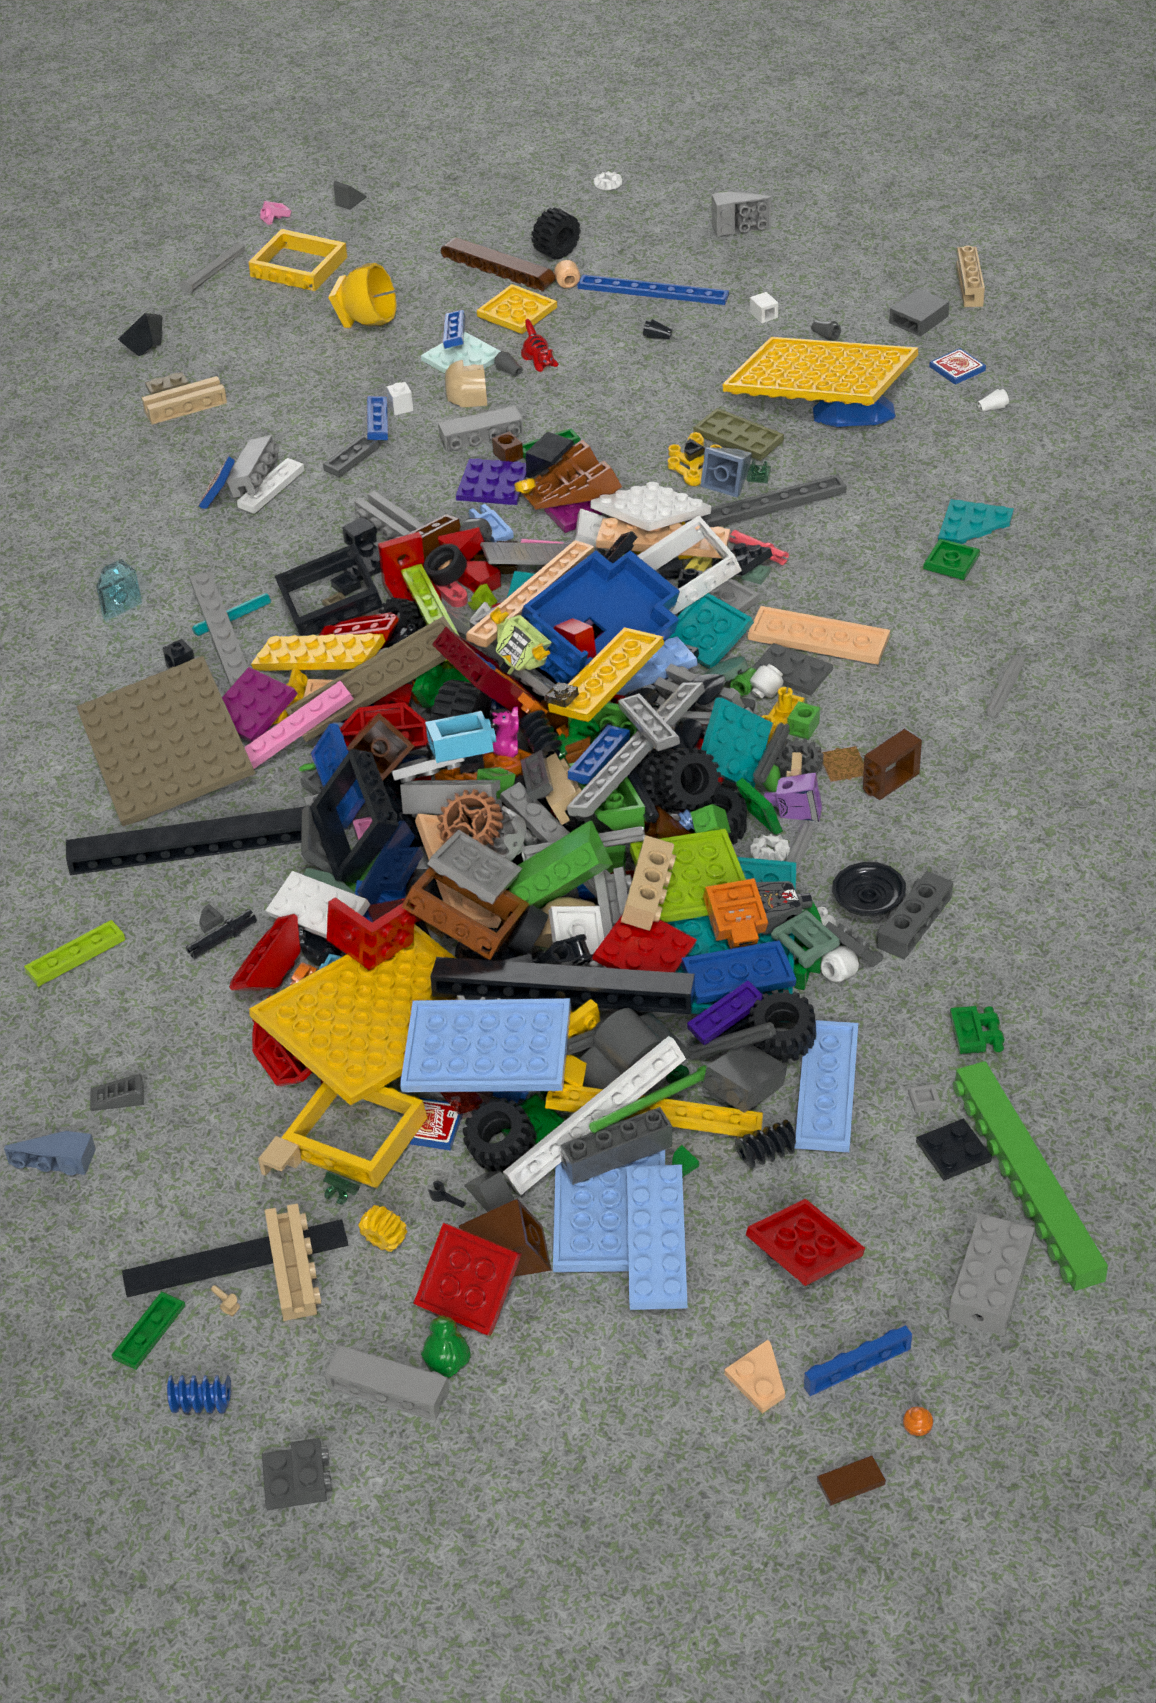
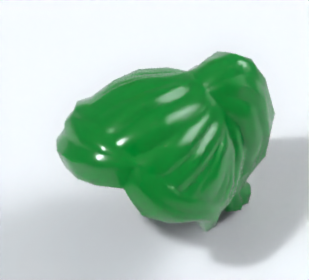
M439 1316L430 1322L428 1329L431 1334L426 1338L421 1352V1356L431 1372H438L444 1377H452L469 1363L471 1357L470 1347L462 1334L457 1331L456 1322L451 1317Z

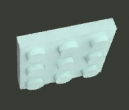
M464 331L463 345L445 349L442 343L422 354L421 360L443 373L446 372L451 364L459 360H463L464 366L476 364L483 365L485 369L494 364L496 355L501 351Z

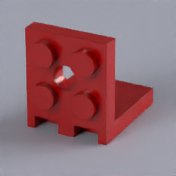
M419 532L378 543L382 583L391 598L414 601L402 577L401 570L422 564L424 568L422 536ZM406 554L404 559L397 560L399 556ZM430 579V581H431V583H432V585H433L435 591L437 592V594H438V596H439V598H440V600H441V602H442V597H441L440 592L438 591V589L436 588V586L434 585V583H433L432 580Z
M335 897L328 901L326 940L368 970H372L413 943L415 915L402 908V903L376 921L370 922Z

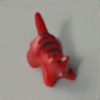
M527 318L525 325L529 337L523 342V348L521 349L522 358L524 360H533L534 368L538 372H542L546 366L557 367L559 363L553 357V349L549 350L547 340L536 333L533 324Z

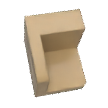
M276 1136L258 1158L261 1174L266 1176L272 1168L278 1171H283L287 1165L297 1168L302 1159L299 1145Z

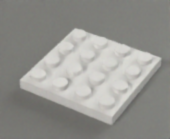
M648 482L645 486L641 487L633 486L630 490L626 491L618 490L615 494L600 495V498L591 500L592 509L646 531L694 519L698 515L701 517L711 514V505L703 503L701 499H693L685 493L674 492L672 488L661 487L656 482Z

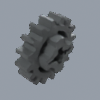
M795 737L792 742L786 739V743L783 745L774 764L779 767L780 774L783 776L787 774V771H791L792 752L801 753L802 774L816 773L817 775L818 769H822L824 754L821 753V747H815L816 742L814 741L807 743L806 738L803 741H799Z

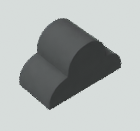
M624 1008L610 1015L600 1025L594 1036V1046L580 1058V1060L587 1063L583 1087L606 1088L668 1036L675 1040L686 1059L690 1057V1052L655 1015L645 1014L639 1016L634 1010Z

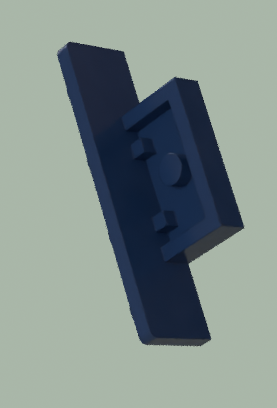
M405 821L398 822V828L384 845L357 890L359 896L367 899L370 903L368 909L374 907L383 890H403L424 855L420 847H409L415 836Z

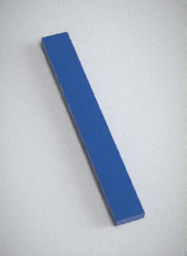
M584 274L577 284L578 289L718 305H725L729 297L728 290Z

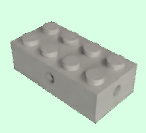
M979 1213L950 1301L948 1321L1002 1336L1006 1335L1033 1247L1034 1227Z

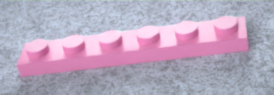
M341 681L337 682L244 748L253 768L262 764L352 701L354 698Z

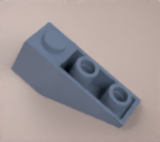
M63 1131L6 1145L4 1151L8 1163L16 1168L32 1167L43 1172L54 1170L61 1171L67 1175H85L96 1148L92 1134Z

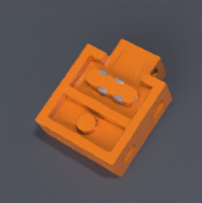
M755 878L707 886L705 888L703 899L716 941L727 939L730 949L756 945L759 940L758 933L766 931L768 920Z

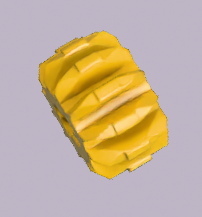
M374 1205L364 1213L358 1224L360 1233L366 1237V1241L371 1242L373 1246H377L380 1250L385 1249L389 1252H392L398 1245H401L407 1234L405 1222L401 1221V1217L395 1215L393 1210L389 1211L385 1206L379 1207Z

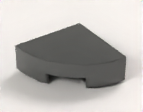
M210 904L203 908L199 920L203 933L224 922V917Z

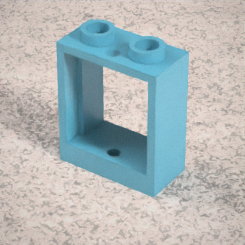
M482 711L425 722L428 744L436 763L494 752L492 743L496 742L494 728H491L490 720L485 719Z

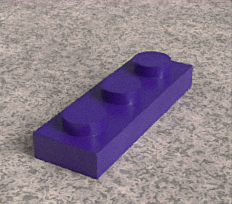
M747 980L687 1023V1029L705 1046L750 1014V1010L754 1008L756 1000L762 1001V994Z

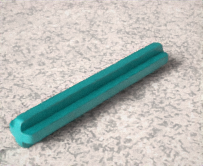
M264 593L228 609L226 612L229 620H235L271 603V599L267 593ZM205 620L192 627L195 635L200 636L209 631Z

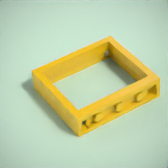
M281 229L248 262L250 277L316 291L346 260V243ZM282 248L326 257L312 272L268 263Z
M323 1082L281 1138L299 1145L303 1161L377 1189L428 1118L423 1100L384 1086L363 1098L366 1101L404 1114L372 1160L369 1161L306 1137L338 1095Z

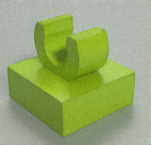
M484 584L478 587L470 598L472 601L468 602V605L472 610H477L486 602L491 609V606L497 603V599L488 585Z

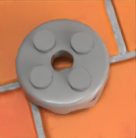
M502 806V812L500 813H502L504 819L500 822L503 824V829L497 830L500 838L493 837L494 846H491L489 843L485 846L512 861L524 849L526 822L521 816Z

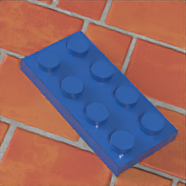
M338 724L328 725L311 752L323 788L349 752L346 749L344 736ZM357 779L336 807L343 828H348L365 803Z
M780 940L684 957L681 961L684 973L695 974L694 999L696 1004L718 1001L747 980L760 993L793 987L796 984V977Z

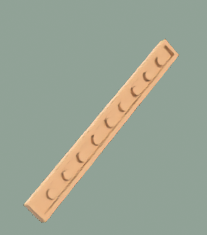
M574 540L497 607L500 608L501 613L505 611L509 613L507 620L521 615L523 606L592 554L594 546ZM489 613L467 632L466 641L480 647H488L497 639V625L491 620Z

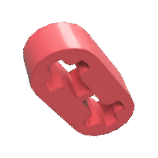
M456 581L444 586L436 585L441 597L452 607H462L467 604V592Z

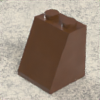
M378 713L356 734L346 749L348 751L355 749L372 752L383 781L414 748V745Z
M518 1199L458 1225L462 1230L521 1253L522 1255L514 1277L552 1271L543 1226Z

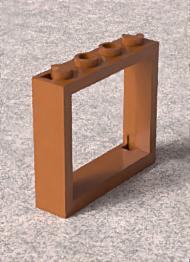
M429 867L411 887L402 908L491 960L513 932L530 903L505 890L492 905L489 902L482 901L473 892L459 887L455 881L445 875L438 874L432 867ZM435 878L506 922L496 933L424 889ZM483 946L488 948L490 952L484 950Z

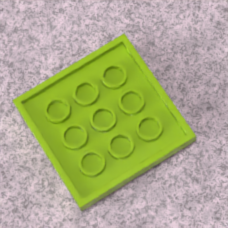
M726 829L659 839L673 843L672 854L676 855L672 870H667L672 872L668 887L663 886V889L667 890L663 904H658V906L662 907L659 919L664 922L708 916L703 899L707 886L746 880ZM643 841L630 843V852L635 866Z

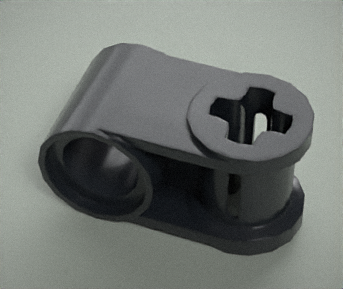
M580 934L554 942L543 953L541 958L542 964L583 966L592 962L593 954H590L585 942L587 940L586 935ZM554 953H556L560 957V959L556 958Z

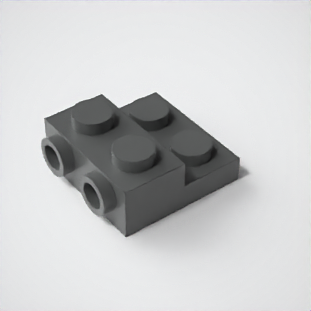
M320 1438L290 1442L291 1449L262 1453L267 1510L327 1501L326 1490H332L330 1471L324 1472V1464H329V1453L327 1445H321Z

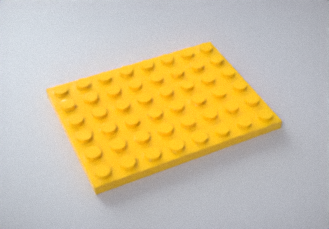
M770 337L722 384L723 392H731V394L735 395L746 393L750 396L768 395L770 398L778 396L786 397L787 399L805 398L807 401L816 399L824 400V402L840 401L844 404L862 403V405L869 406L881 397L918 356V347Z
M414 924L413 943L372 970H368L349 955H345L249 1008V1016L349 1105H353L402 1075L413 1001L456 1000V998L432 997L430 979L436 957H456Z

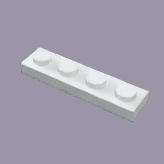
M289 458L285 459L264 478L256 494L248 495L247 492L237 500L238 508L255 514L305 471L304 464Z

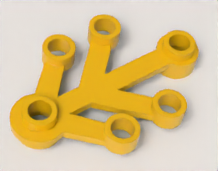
M694 432L690 434L688 440L692 439L704 446V438L700 433ZM670 445L668 447V454L670 456L668 458V468L682 474L687 485H700L703 468L699 470L698 468L703 465L704 455L689 462L685 458L684 453L681 452L679 445ZM720 445L710 446L712 448H722ZM680 461L688 465L690 470L680 465Z

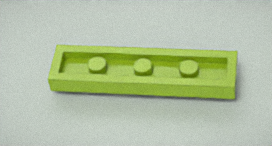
M110 920L25 965V972L39 987L125 941L124 933Z

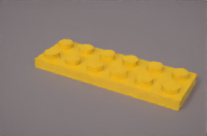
M624 627L548 704L549 712L589 722L664 645L663 636Z
M371 633L360 635L272 636L267 640V643L257 654L251 665L254 670L258 671L292 670L294 667H297L299 670L354 669L376 656L385 643L383 634Z

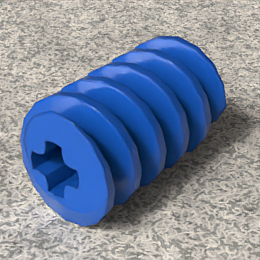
M172 1375L169 1376L167 1400L172 1413H178L180 1408H182L184 1413H189L192 1407L196 1413H201L204 1407L207 1413H213L215 1408H217L219 1413L226 1412L231 1397V1378L229 1375H227L224 1384H221L219 1375L215 1376L213 1384L209 1383L207 1375L203 1376L201 1384H198L195 1375H192L189 1384H186L184 1375L180 1376L178 1384L174 1383Z

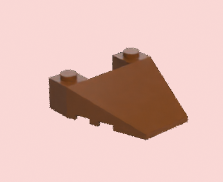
M581 440L573 445L556 465L554 464L549 467V471L543 477L538 475L534 479L536 486L529 493L524 494L521 492V494L537 510L591 501L600 498V495L615 494L622 486L611 466L604 460L599 463L591 447L584 440Z

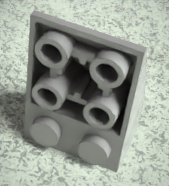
M731 191L712 194V227L716 235L724 236L770 229L771 196Z

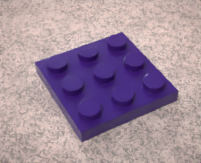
M469 458L456 493V500L518 505L521 492H516L514 484L527 478L526 463Z

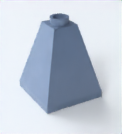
M705 448L701 487L738 498L750 468L752 453L732 448Z

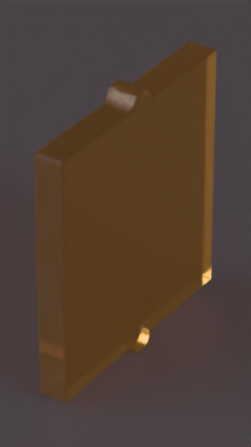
M856 746L821 752L824 754L823 765L831 782L843 779L851 780L854 777L863 776L864 762Z

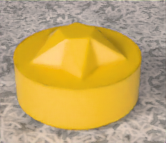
M533 478L514 484L516 492L524 494L529 493L536 486Z

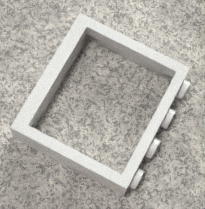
M699 515L637 555L651 568L657 570L705 538L723 558L722 561L678 589L680 593L676 605L669 610L674 615L742 571L734 554Z

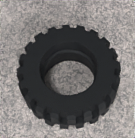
M451 679L443 683V686L438 690L439 693L434 699L435 702L431 709L429 721L482 711L485 719H490L492 700L472 683ZM427 740V755L429 760H431L433 753Z

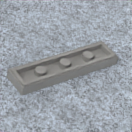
M640 694L618 701L620 710L657 751L680 744L679 736Z

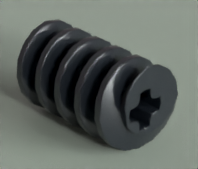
M538 710L522 717L519 720L520 731L524 734L525 740L528 741L529 747L532 748L533 754L542 750L546 758L554 753L559 757V749L562 746V742L558 739L557 733L553 732V726L549 725V719L545 718V712Z
M783 1120L782 1124L774 1123L772 1128L766 1126L762 1131L755 1130L753 1135L750 1133L745 1134L743 1139L740 1137L735 1139V1146L739 1157L744 1163H748L751 1169H754L756 1166L755 1159L761 1165H764L766 1155L770 1161H775V1152L781 1158L785 1157V1148H787L790 1154L795 1153L796 1136L788 1120Z

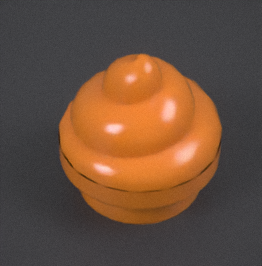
M911 1407L904 1414L903 1426L912 1435H926L933 1427L932 1414L923 1407Z

